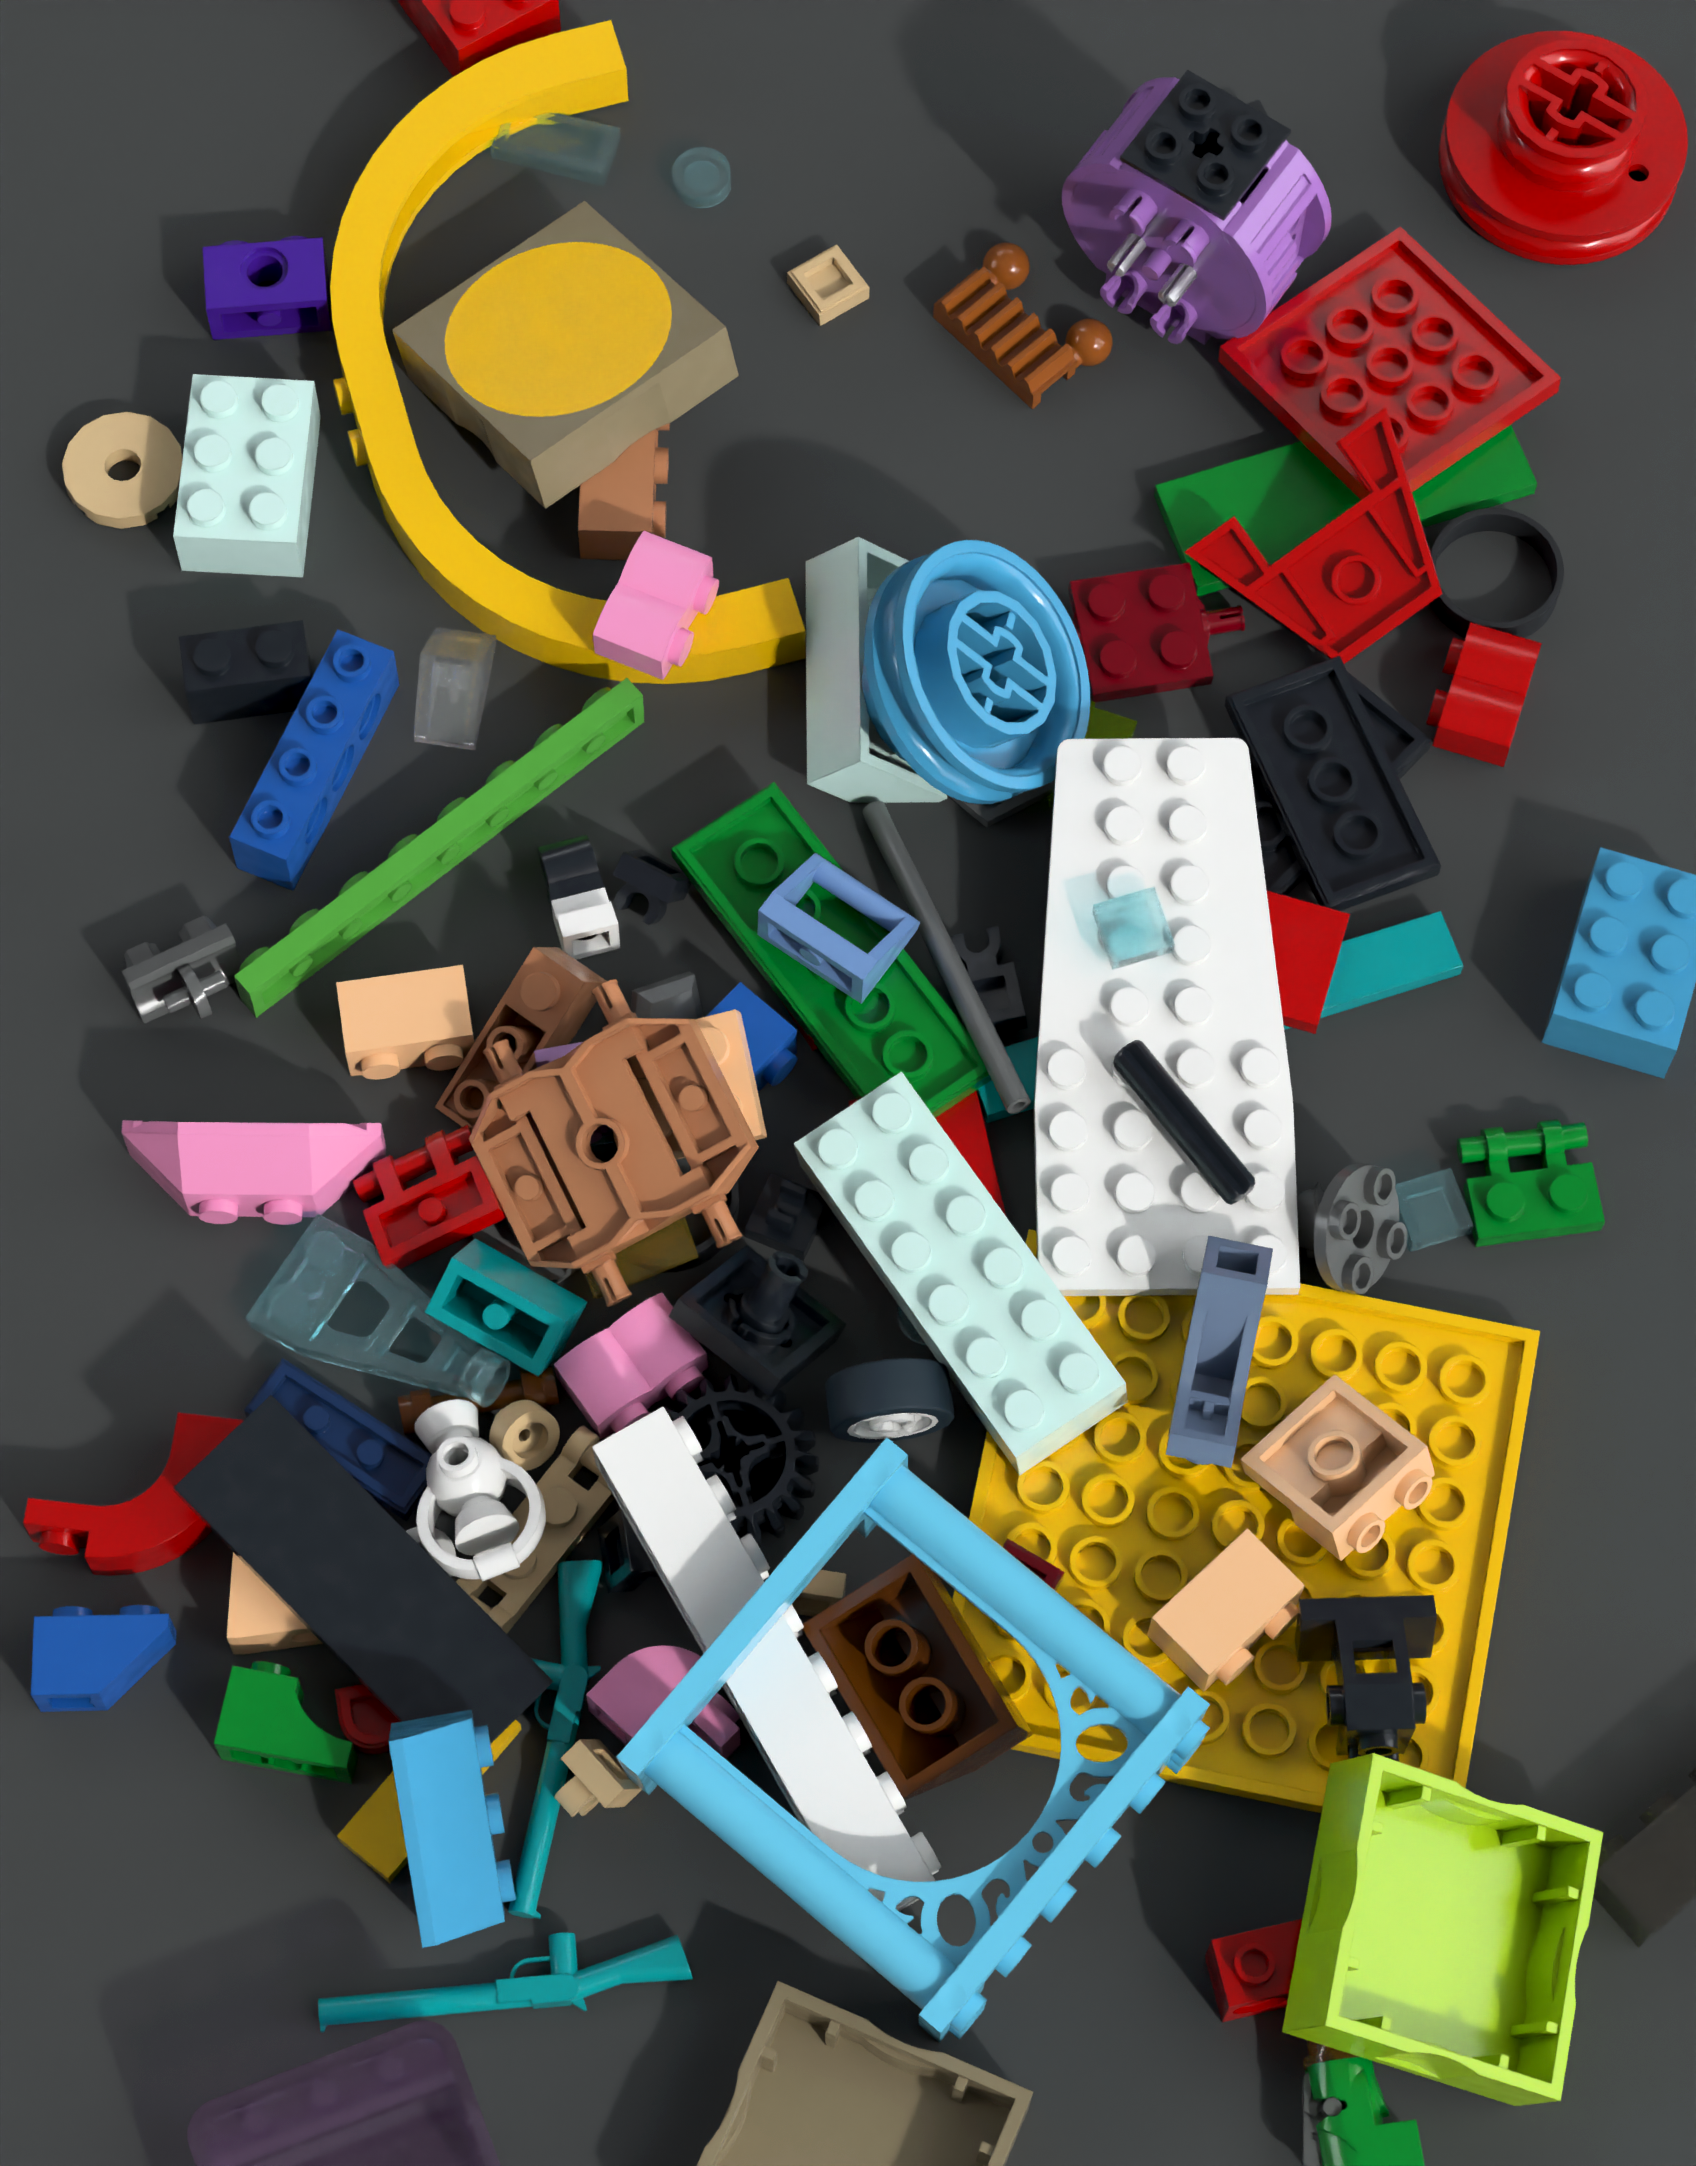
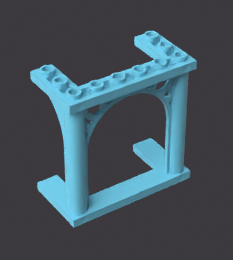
M886 1437L616 1758L627 1777L646 1794L650 1795L657 1785L922 2009L919 2014V2026L940 2043L949 2031L960 2039L983 2012L987 1999L980 1993L983 1991L985 1981L995 1969L1006 1978L1032 1946L1022 1936L1039 1915L1051 1923L1077 1891L1067 1881L1084 1860L1096 1868L1118 1842L1121 1835L1112 1826L1130 1806L1140 1814L1166 1783L1159 1776L1164 1768L1167 1766L1177 1774L1199 1748L1206 1736L1205 1734L1210 1729L1202 1721L1210 1704L1189 1686L1181 1695L912 1473L908 1469V1454ZM876 1525L882 1528L1013 1637L1035 1661L1052 1693L1059 1719L1061 1751L1057 1777L1050 1798L1038 1820L1017 1845L999 1859L972 1873L946 1880L913 1882L880 1876L860 1868L832 1850L688 1728L854 1530L866 1538ZM1056 1664L1060 1665L1070 1675L1061 1679ZM1077 1688H1081L1087 1695L1090 1704L1095 1696H1097L1108 1705V1708H1094L1079 1715L1071 1707V1697ZM1098 1725L1111 1726L1119 1729L1125 1735L1127 1748L1117 1759L1108 1762H1093L1085 1759L1078 1752L1076 1747L1077 1738L1090 1727ZM1079 1774H1086L1094 1778L1113 1777L1108 1785L1095 1784L1089 1787L1084 1792V1795L1090 1799L1083 1802L1075 1800L1069 1791L1071 1783ZM1056 1821H1077L1067 1835L1061 1826L1056 1823ZM1039 1833H1046L1053 1840L1052 1849L1046 1853L1037 1852L1033 1847L1032 1840ZM1024 1861L1039 1867L1029 1881L1026 1880ZM1002 1880L1009 1886L1010 1896L1006 1898L1001 1893L996 1902L998 1919L991 1926L989 1909L982 1898V1891L991 1881ZM869 1889L885 1892L883 1901H879L873 1896ZM953 1894L964 1897L970 1903L976 1922L972 1938L968 1943L959 1947L947 1943L941 1936L937 1925V1912L941 1902ZM917 1897L924 1903L921 1912V1934H918L908 1925L914 1919V1916L905 1915L896 1909V1906L906 1898Z

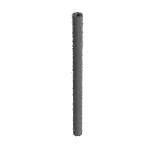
M882 801L872 802L862 810V815L912 917L920 921L918 930L1007 1112L1010 1114L1021 1112L1031 1102L885 803Z

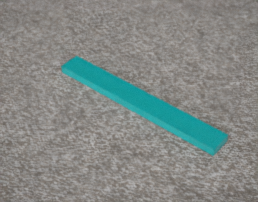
M1441 911L1343 941L1320 1018L1460 975L1464 965ZM1284 1025V1030L1292 1028ZM1038 1037L1004 1047L1031 1101L1030 1105L1021 1112L1034 1109ZM992 1080L976 1090L987 1123L1015 1115L1007 1112Z

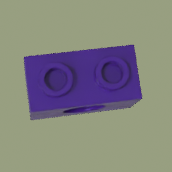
M288 236L280 241L257 243L232 240L218 246L202 247L206 312L213 340L332 331L328 266L323 237ZM264 281L277 282L268 287L257 286Z

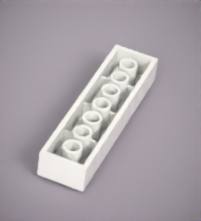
M663 1406L592 1446L596 1466L704 1654L764 1583L763 1580L769 1577L767 1570L770 1567L753 1536L749 1533L739 1539L730 1522L736 1519L733 1512L736 1508L719 1477L714 1475L706 1480L697 1464L703 1461L700 1454L702 1448L686 1419L681 1416L672 1421ZM791 1604L722 1686L800 1823L836 1853L862 1869L896 1880L913 1882L935 1881L932 1875L939 1872V1869L942 1868L938 1858L922 1832L912 1837L908 1834L898 1816L905 1812L904 1809L907 1808L903 1797L887 1771L877 1777L873 1773L864 1757L871 1753L870 1748H872V1744L852 1711L843 1717L838 1712L830 1698L837 1694L835 1689L838 1688V1685L819 1652L809 1657L806 1656L797 1640L798 1637L803 1635L801 1629L804 1626ZM869 1889L873 1896L879 1901H883L885 1892ZM917 1897L906 1898L896 1906V1909L901 1911L919 1899Z

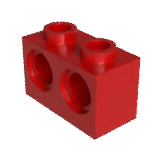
M1302 1919L1211 1940L1205 1954V1959L1222 2022L1287 2007Z

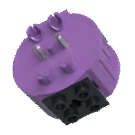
M1189 70L1184 73L1180 80L1176 77H1162L1149 80L1140 85L1129 97L1122 113L1109 130H1104L1069 174L1062 188L1063 211L1073 236L1096 268L1106 273V281L1100 289V295L1108 306L1113 308L1121 296L1125 297L1118 307V312L1129 314L1136 305L1153 314L1150 324L1160 337L1163 338L1171 326L1175 327L1168 337V341L1174 344L1181 343L1186 334L1205 345L1211 336L1216 339H1232L1233 337L1242 338L1255 332L1295 280L1297 268L1305 258L1317 251L1328 236L1331 228V207L1325 188L1303 153L1286 140L1291 134V129Z

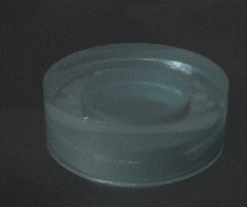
M695 147L683 152L675 160L672 167V181L675 194L683 203L694 208H709L722 202L729 194L732 185L730 164L727 158L721 152L709 147Z

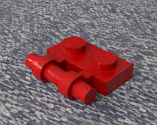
M469 1124L448 1134L442 1129L426 1137V1145L397 1159L392 1155H388L373 1163L374 1170L353 1180L356 1192L362 1202L365 1203L381 1194L385 1197V1200L363 1210V1214L382 1264L390 1273H394L507 1218L477 1155L459 1164L458 1157L474 1150L469 1141L472 1133V1128ZM433 1169L436 1170L437 1175L410 1188L407 1187L406 1182Z

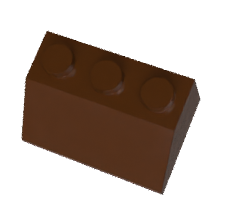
M913 1554L803 1623V1630L815 1651L819 1652L838 1685L840 1694L850 1711L857 1717L872 1744L874 1752L904 1800L978 1770L1033 1735L940 1578Z

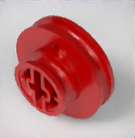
M1534 32L1509 39L1494 46L1476 59L1463 73L1452 93L1443 125L1438 152L1439 168L1446 192L1456 210L1476 232L1497 247L1511 254L1541 263L1556 265L1588 264L1609 259L1633 248L1649 236L1661 223L1670 208L1677 184L1684 169L1688 149V134L1682 108L1671 87L1648 62L1631 50L1602 37L1581 32ZM1640 171L1645 174L1646 180L1635 181L1629 176V172Z

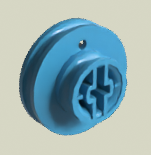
M962 540L942 546L928 555H923L904 563L888 575L878 588L868 611L865 625L862 689L867 713L880 738L900 759L906 761L931 786L952 798L967 803L993 804L1005 801L1025 791L1036 789L1054 781L1057 749L1060 743L1067 739L1085 738L1090 714V683L1085 655L1074 624L1062 602L1045 579L1026 561L1001 546L979 540Z

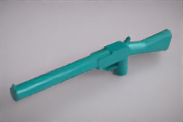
M599 1560L566 1561L557 1565L561 1664L531 1658L554 1681L547 1689L558 1692L550 1725L542 1721L538 1714L542 1694L536 1699L534 1707L538 1723L549 1731L514 1883L516 1900L510 1901L508 1913L522 1918L541 1919V1914L536 1909L560 1809V1803L554 1796L565 1785L569 1770L568 1766L560 1758L575 1743L586 1701L589 1680L601 1671V1666H588L586 1633L603 1567V1562Z
M556 1933L548 1936L550 1956L526 1958L519 1961L513 1967L509 1979H498L493 1983L318 1998L320 2032L324 2033L328 2025L525 2007L540 2009L570 2006L573 2004L585 2012L588 2010L583 1998L620 1984L693 1980L678 1935L578 1970L575 1934ZM550 1962L551 1975L514 1978L516 1971L525 1964Z

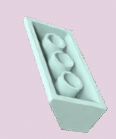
M860 537L806 561L807 784L850 803H872L875 801H882L884 803L940 802L947 799V795L926 782L906 761L900 759L880 738L867 713L862 689L864 635L868 611L878 588L886 577L896 568L909 561Z

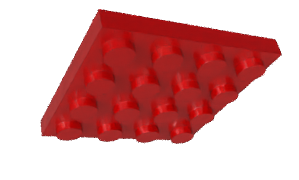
M1402 227L1397 228L1269 313L1255 332L1242 338L1233 337L1221 345L1218 359L1243 386L1360 500L1368 496L1370 492L1335 443L1384 407L1387 408L1410 488L1413 492L1555 395L1559 390L1561 377Z

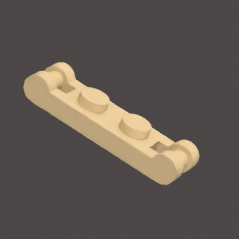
M584 1425L580 1426L572 1434L563 1447L561 1454L536 1484L543 1496L546 1524L543 1535L534 1551L520 1563L519 1568L482 1582L481 1579L463 1578L456 1581L506 1634L556 1573L557 1565L567 1559L615 1498L595 1463L592 1446L599 1443L600 1437ZM583 1465L599 1476L589 1491L572 1480ZM527 1496L512 1514L519 1523V1531L511 1541L512 1544L521 1535L528 1520L529 1499ZM487 1586L504 1597L494 1608H490L478 1599Z

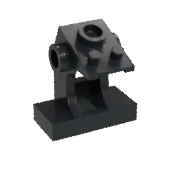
M1434 1595L1299 1599L1295 1633L1297 1662L1334 1661L1338 1685H1327L1326 1716L1329 1727L1339 1726L1336 1746L1337 1756L1348 1755V1759L1375 1753L1399 1762V1754H1404L1416 1729L1415 1724H1425V1688L1423 1683L1412 1682L1409 1659L1431 1658L1437 1619ZM1355 1660H1388L1390 1673H1356Z

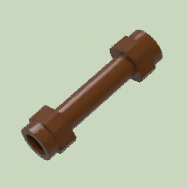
M552 1365L539 1376L523 1368L519 1369L521 1378L436 1396H431L429 1388L410 1391L408 1395L398 1396L404 1434L416 1433L415 1423L418 1417L428 1408L448 1400L460 1399L470 1401L477 1407L478 1414L503 1409L519 1400L534 1401L544 1409H547V1406L559 1404Z

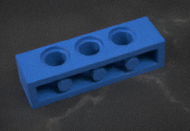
M337 629L229 836L237 869L294 891L400 685L394 651Z

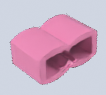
M643 531L626 561L619 582L610 594L593 632L595 653L662 680L666 677L673 664L681 667L689 654L694 638V632L688 630L698 612L705 615L709 612L718 591L719 580L713 578L712 557Z
M662 1292L640 1303L615 1321L609 1328L586 1339L554 1364L557 1379L600 1439L614 1432L617 1433L650 1414L647 1409L654 1403L668 1396L673 1401H676V1393L680 1389L690 1394L699 1386V1382L704 1379L701 1373L708 1368L707 1353L689 1332L669 1317L673 1306Z

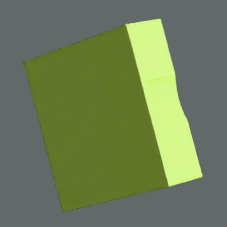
M1375 1753L1330 1763L1282 2032L1513 2106L1561 2101L1576 2008V1964L1581 1943L1589 1926L1603 1832L1523 1804H1504L1488 1800L1474 1794L1456 1781Z

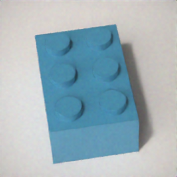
M1600 847L1587 882L1542 1043L1664 1079L1676 1054L1696 983V875Z

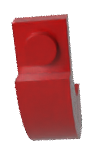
M178 1412L171 1452L166 1467L156 1482L144 1493L129 1501L109 1506L28 1498L23 1521L28 1534L33 1542L39 1543L40 1549L54 1554L75 1555L78 1554L79 1547L86 1548L84 1557L93 1575H128L147 1571L179 1558L205 1539L212 1530L173 1491V1487L240 1425L243 1420Z

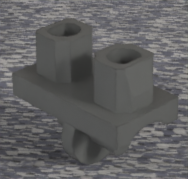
M203 915L183 925L179 932L182 943L160 953L155 943L144 942L126 950L124 957L127 968L121 972L144 1024L191 1004L201 1020L213 1015L207 997L228 988V985L236 982L234 975L239 972L242 964L234 937L226 923L216 927L207 916Z

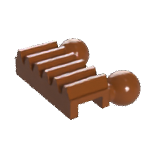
M1003 242L994 245L988 250L980 270L976 269L934 303L933 318L1033 409L1041 402V394L1062 376L1068 380L1075 374L1076 368L1080 365L1095 366L1105 361L1111 353L1113 338L1110 330L1103 322L1097 319L1086 318L1077 321L1070 327L1066 334L1064 346L1058 344L1055 332L1051 328L1044 331L1041 328L1038 316L1034 312L1028 316L1024 312L1022 302L1018 297L1013 301L1008 297L1006 290L1019 287L1028 277L1030 262L1026 252L1020 246L1010 242Z

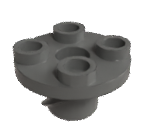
M1354 1163L1343 1168L1332 1179L1326 1191H1323L1321 1184L1318 1182L1314 1189H1307L1297 1196L1299 1248L1306 1250L1307 1258L1316 1260L1323 1280L1335 1290L1354 1294L1366 1293L1380 1279L1390 1260L1399 1259L1405 1251L1408 1231L1405 1224L1399 1222V1201L1395 1188L1396 1179L1394 1172L1389 1168Z

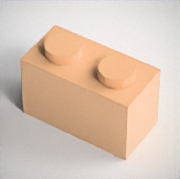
M463 965L336 982L345 1054L350 1076L363 1075L367 1079L377 1080L393 1077L400 1072V1069L421 1066L438 1071L453 1069L461 1065L474 1044Z
M1247 1528L1152 1617L1147 1635L1203 1692L1218 1678L1225 1685H1228L1254 1659V1656L1248 1650L1265 1634L1272 1640H1276L1297 1620L1298 1608L1296 1605L1299 1602L1305 1585Z

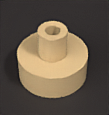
M519 1400L509 1404L496 1414L490 1429L489 1441L498 1450L502 1458L514 1462L527 1471L539 1467L551 1457L557 1447L560 1430L554 1416L538 1403L531 1400Z

